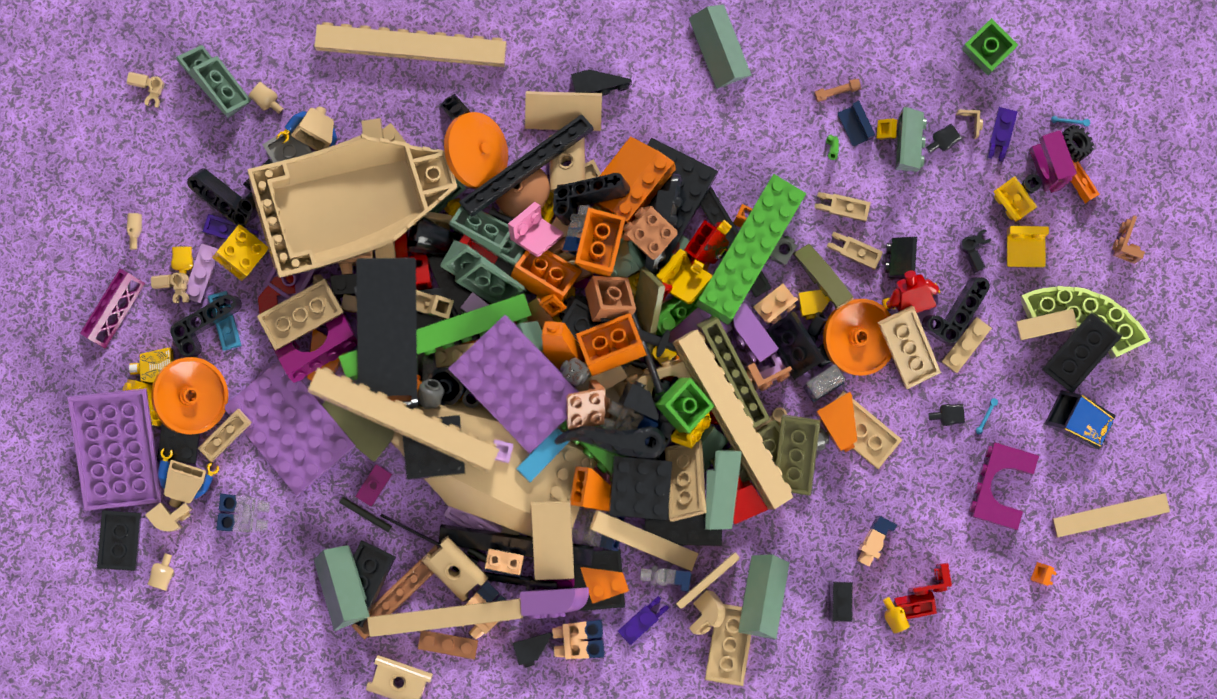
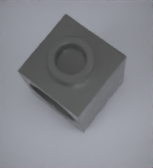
M781 236L769 258L785 267L798 246L794 244L796 241L789 236H785V238ZM782 245L787 246L789 253L786 255L781 254L779 247Z

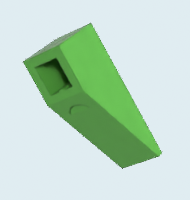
M701 294L692 304H687L677 297L663 303L656 335L662 336L667 329L671 331L698 308L695 304Z

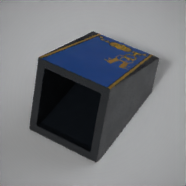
M1061 390L1044 424L1090 448L1099 450L1105 441L1109 429L1113 426L1116 415L1081 394Z

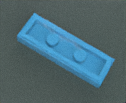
M227 291L209 295V303L224 295H228ZM214 308V309L212 310V314H213V317H214V318H215L216 315H217V310H216V308ZM234 315L215 324L223 351L242 346Z
M558 427L516 468L528 482H531L570 442L567 441L559 445L554 443L555 438L563 433Z

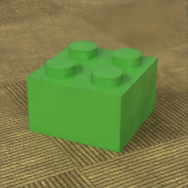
M991 18L964 44L961 50L989 76L1017 48L1018 44Z
M680 377L655 404L680 433H690L714 407L713 403L691 378Z

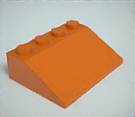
M630 136L600 174V176L620 173L630 185V192L625 197L595 204L608 213L626 217L624 225L628 222L632 223L636 218L634 216L641 207L645 208L658 193V190L662 188L676 170L674 161L658 150Z

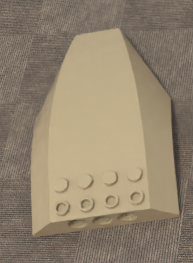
M364 134L303 156L247 169L253 199L271 260L279 278L338 263L393 243L457 188L454 174L447 164L444 150H432L429 147L423 146L422 148L412 146L409 143L367 137Z
M463 400L453 405H439L431 409L423 408L418 404V409L423 411L424 415L429 418L432 416L460 415L462 433H473L479 437L478 440L485 442L487 440L493 442L495 439L513 444L509 463L495 460L489 473L465 463L466 474L423 479L429 483L431 488L437 492L447 506L533 537L531 502L570 501L576 466L592 468L594 470L597 463L593 458L589 459L583 453L584 448L580 444L576 445L573 441H570L531 482H528L516 468L529 453L481 402L474 408L465 406ZM394 432L391 443L404 456L403 436L400 433ZM571 505L572 528L580 509L579 506Z

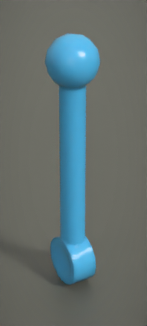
M1057 116L1051 118L1052 123L1083 124L1085 127L1091 123L1089 119L1082 121L1062 119Z
M996 398L991 399V405L980 426L976 428L977 434L983 433V427L992 409L998 404Z

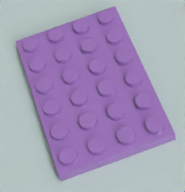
M506 314L448 368L529 454L567 419L566 397L570 393L579 392Z
M278 360L225 405V410L230 416L237 409H240L252 423L243 432L295 495H298L356 445L313 394L308 393L309 388L302 380L295 383L292 382Z
M147 388L68 397L84 511L161 503L163 500L158 479V465Z

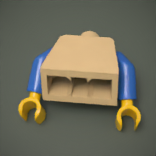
M316 107V109L310 108L307 112L301 111L293 115L284 127L286 129L277 134L276 140L280 135H284L285 141L282 144L286 143L289 139L288 134L291 132L293 138L319 151L336 145L337 135L333 128V119L326 116V109Z
M164 448L161 450L163 460L160 461L158 479L160 486L165 489L164 495L170 498L169 504L172 507H180L181 502L191 503L193 498L197 499L208 491L213 480V474L219 471L218 465L215 471L211 472L210 466L212 462L208 463L206 466L208 473L206 474L205 470L171 460L169 463L168 460L173 455L172 450L169 457L163 455Z

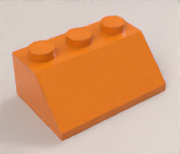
M588 207L575 264L591 273L610 277L613 273L626 217Z
M526 250L514 266L511 277L523 285L525 289L540 298L545 295L554 294L563 303L581 275L582 270L549 250H546L539 257Z
M631 313L576 334L592 376L647 355Z

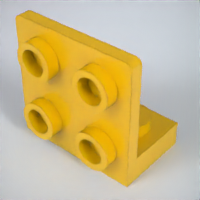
M239 224L212 258L240 281H243L268 251V246Z
M1010 226L1007 229V267H1045V237L1049 234V226Z

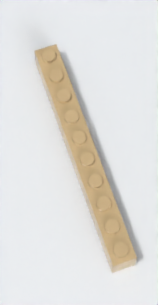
M322 22V25L317 24L314 47L317 51L505 67L507 43L498 37L488 40L482 36L465 38V35L462 34L446 36V33L436 32L435 35H432L426 31L409 33V30L406 29L390 31L389 28L379 27L378 30H375L369 26L353 28L349 24L333 26V23Z
M698 330L690 331L672 343L696 385L713 403L714 407L711 411L734 451H742L741 463L768 510L776 509L793 498L791 494L792 489L788 483L784 482L780 468L775 466L772 461L773 456L771 452L765 449L762 443L763 438L753 428L754 423L752 419L745 414L743 403L733 393L734 388L725 379V372L722 367L717 365L713 351L708 349L705 344L704 335L698 332Z
M328 368L317 369L309 386L308 393L484 472L489 473L499 452L495 443L487 440L485 442L480 441L477 435L470 432L467 434L462 433L460 428L450 424L447 426L442 424V420L432 416L429 418L424 415L423 411L417 408L411 410L406 407L405 403L399 400L393 402L384 393H373L366 385L359 384L358 386L351 383L352 380L346 376H341L340 378L333 375L334 372Z

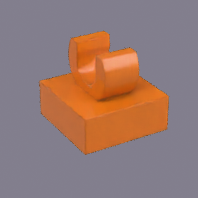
M1037 562L1030 580L1046 586L1053 585V582L1050 580L1052 574L1056 575L1057 573L1054 571V567Z

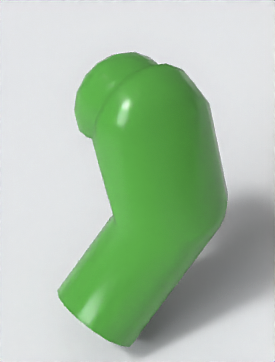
M830 134L825 142L831 145L828 153L829 159L835 160L839 153V139L837 136L834 137Z

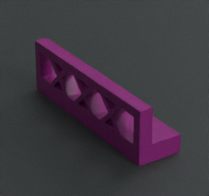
M120 268L80 334L106 348L145 283ZM130 281L137 282L136 288L128 292L127 286ZM125 297V306L118 308L117 303L119 299ZM115 314V322L108 325V317ZM105 330L106 337L102 342L97 340L96 337L99 332Z

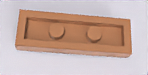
M423 630L420 633L418 649L475 659L479 640Z

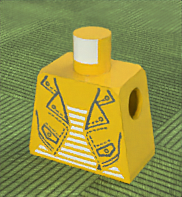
M164 348L140 354V363L129 364L130 375L140 374L142 382L154 383L160 370L168 363L174 361L173 349Z

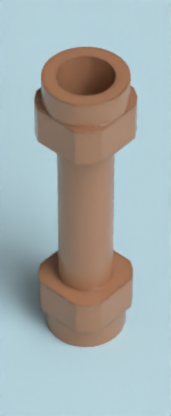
M859 79L849 80L848 84L824 90V88L814 91L816 101L822 102L827 100V97L847 91L856 92L861 90V84Z

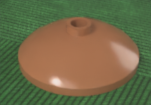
M541 168L519 183L520 187L518 189L515 186L496 200L497 205L505 214L516 218L534 202L539 204L541 209L544 207L550 194V183L547 175Z

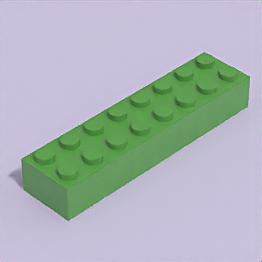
M772 175L695 306L717 317L727 325L732 321L807 193L779 176Z

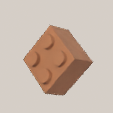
M592 276L585 288V293L593 322H602L601 318L613 320L628 313H631V316L634 314L636 306L628 277Z

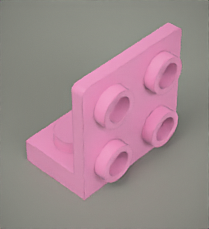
M536 202L508 223L510 240L536 257L542 255L564 236L561 230L542 219L541 207Z

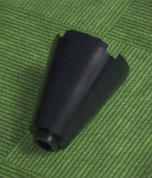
M423 216L416 226L411 227L407 246L410 248L407 251L411 253L447 254L454 240L460 242V236Z
M449 367L438 368L428 377V379L437 380L444 389L440 405L455 404L467 389L448 369Z

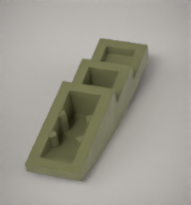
M810 244L793 253L812 282L817 284L825 297L828 296L836 309L853 300L852 294L840 278Z

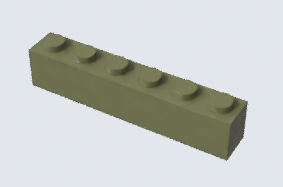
M711 316L698 323L697 327L704 335L706 345L713 351L717 365L721 366L724 370L725 379L733 386V393L736 398L743 403L745 414L752 419L754 423L753 428L768 421L770 418L719 319Z

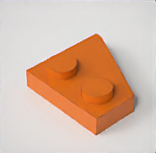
M581 568L587 588L589 587L592 604L629 591L622 572Z

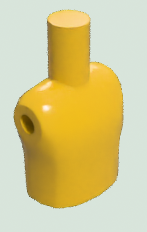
M172 247V269L186 274V271L191 270L194 265L192 247Z
M890 597L884 598L883 602L887 608L884 617L893 634L909 628L910 624L904 610L901 607H895Z

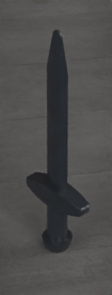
M601 318V321H602L603 323L612 320V319ZM637 328L642 341L657 346V357H660L665 349L678 353L673 343L669 342L670 331L668 329L659 337Z

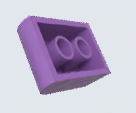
M745 302L742 303L732 319L733 332L737 336L735 341L740 348L745 347L748 351L746 356L750 362H756L759 365L776 353L779 348Z
M589 587L520 592L521 616L528 615V619L565 617V613L578 611L586 604L589 596Z

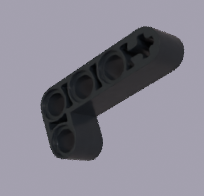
M203 168L187 179V185L193 192L236 226L240 224L244 227L256 217L258 212L252 191L242 198L211 172Z
M612 173L560 185L554 191L553 212L563 225H571L577 218V207L625 197L630 192V185L620 173Z
M983 277L969 279L946 318L928 315L922 321L923 329L941 342H957L989 291V281ZM968 297L971 300V304L969 307L966 305V299ZM958 313L961 315L959 323L956 322V315ZM933 319L936 322V326L934 329H932L930 326V323ZM947 330L951 331V337L949 339L946 338Z
M224 295L173 324L170 333L179 352L187 357L198 356L202 351V346L196 335L238 312L242 307L240 298L233 295ZM230 300L233 301V303H231V307H222L228 306L230 304ZM214 308H216L217 315L215 318H213L211 315V312ZM198 317L201 320V324L199 327L195 325V321ZM181 327H183L185 330L183 336H180L179 329ZM190 343L193 345L191 353L188 352V345Z

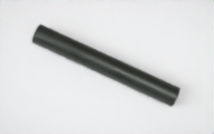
M344 496L339 502L340 504L384 531L390 532L392 528L390 524Z

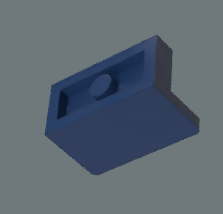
M860 101L852 103L851 107L838 112V117L853 147L874 138L875 132Z

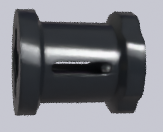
M1035 174L1028 175L1022 182V186L1028 194L1034 193L1042 185L1041 178ZM1031 180L1035 185L1033 188H1031V185L1028 183Z

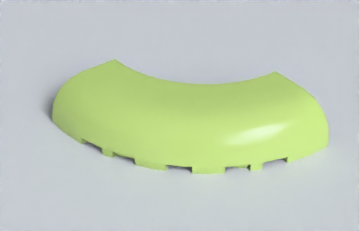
M1063 286L1042 288L1021 295V303L1028 319L1073 309L1077 326H1079L1089 313L1093 311L1122 334L1120 340L1108 352L1112 359L1151 341L1138 320L1136 321L1128 310L1105 295L1085 288Z

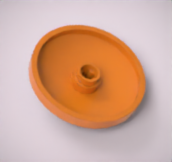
M470 112L458 116L450 123L445 134L444 153L451 172L462 184L477 189L507 168V142L502 130L494 120L485 114Z
M853 299L842 307L835 308L827 319L823 333L824 348L830 361L839 370L851 375H870L882 369L892 356L878 322L890 317L889 311L878 302L869 299Z
M196 357L180 358L168 363L157 374L151 391L152 406L158 419L170 430L188 435L199 434L214 427L223 417L226 411L225 405L228 403V387L221 372L210 362Z

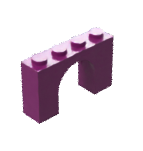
M1061 130L1043 135L1039 139L1040 144L1034 145L1029 149L1038 176L1041 178L1044 192L1050 190L1051 193L1061 190L1077 174Z
M345 314L325 323L328 329L327 339L315 351L301 352L297 349L294 341L278 350L274 349L285 373L293 383L304 379L308 374L317 371L318 368H321L330 361L336 360L338 356L357 346V337Z
M994 442L991 446L988 445L985 456L988 459L986 464H983L981 467V483L977 482L974 493L977 496L976 500L971 502L969 512H972L971 517L1012 530H1018L1023 511L997 502L991 492V481L994 475L1002 469H1013L1033 475L1039 455Z

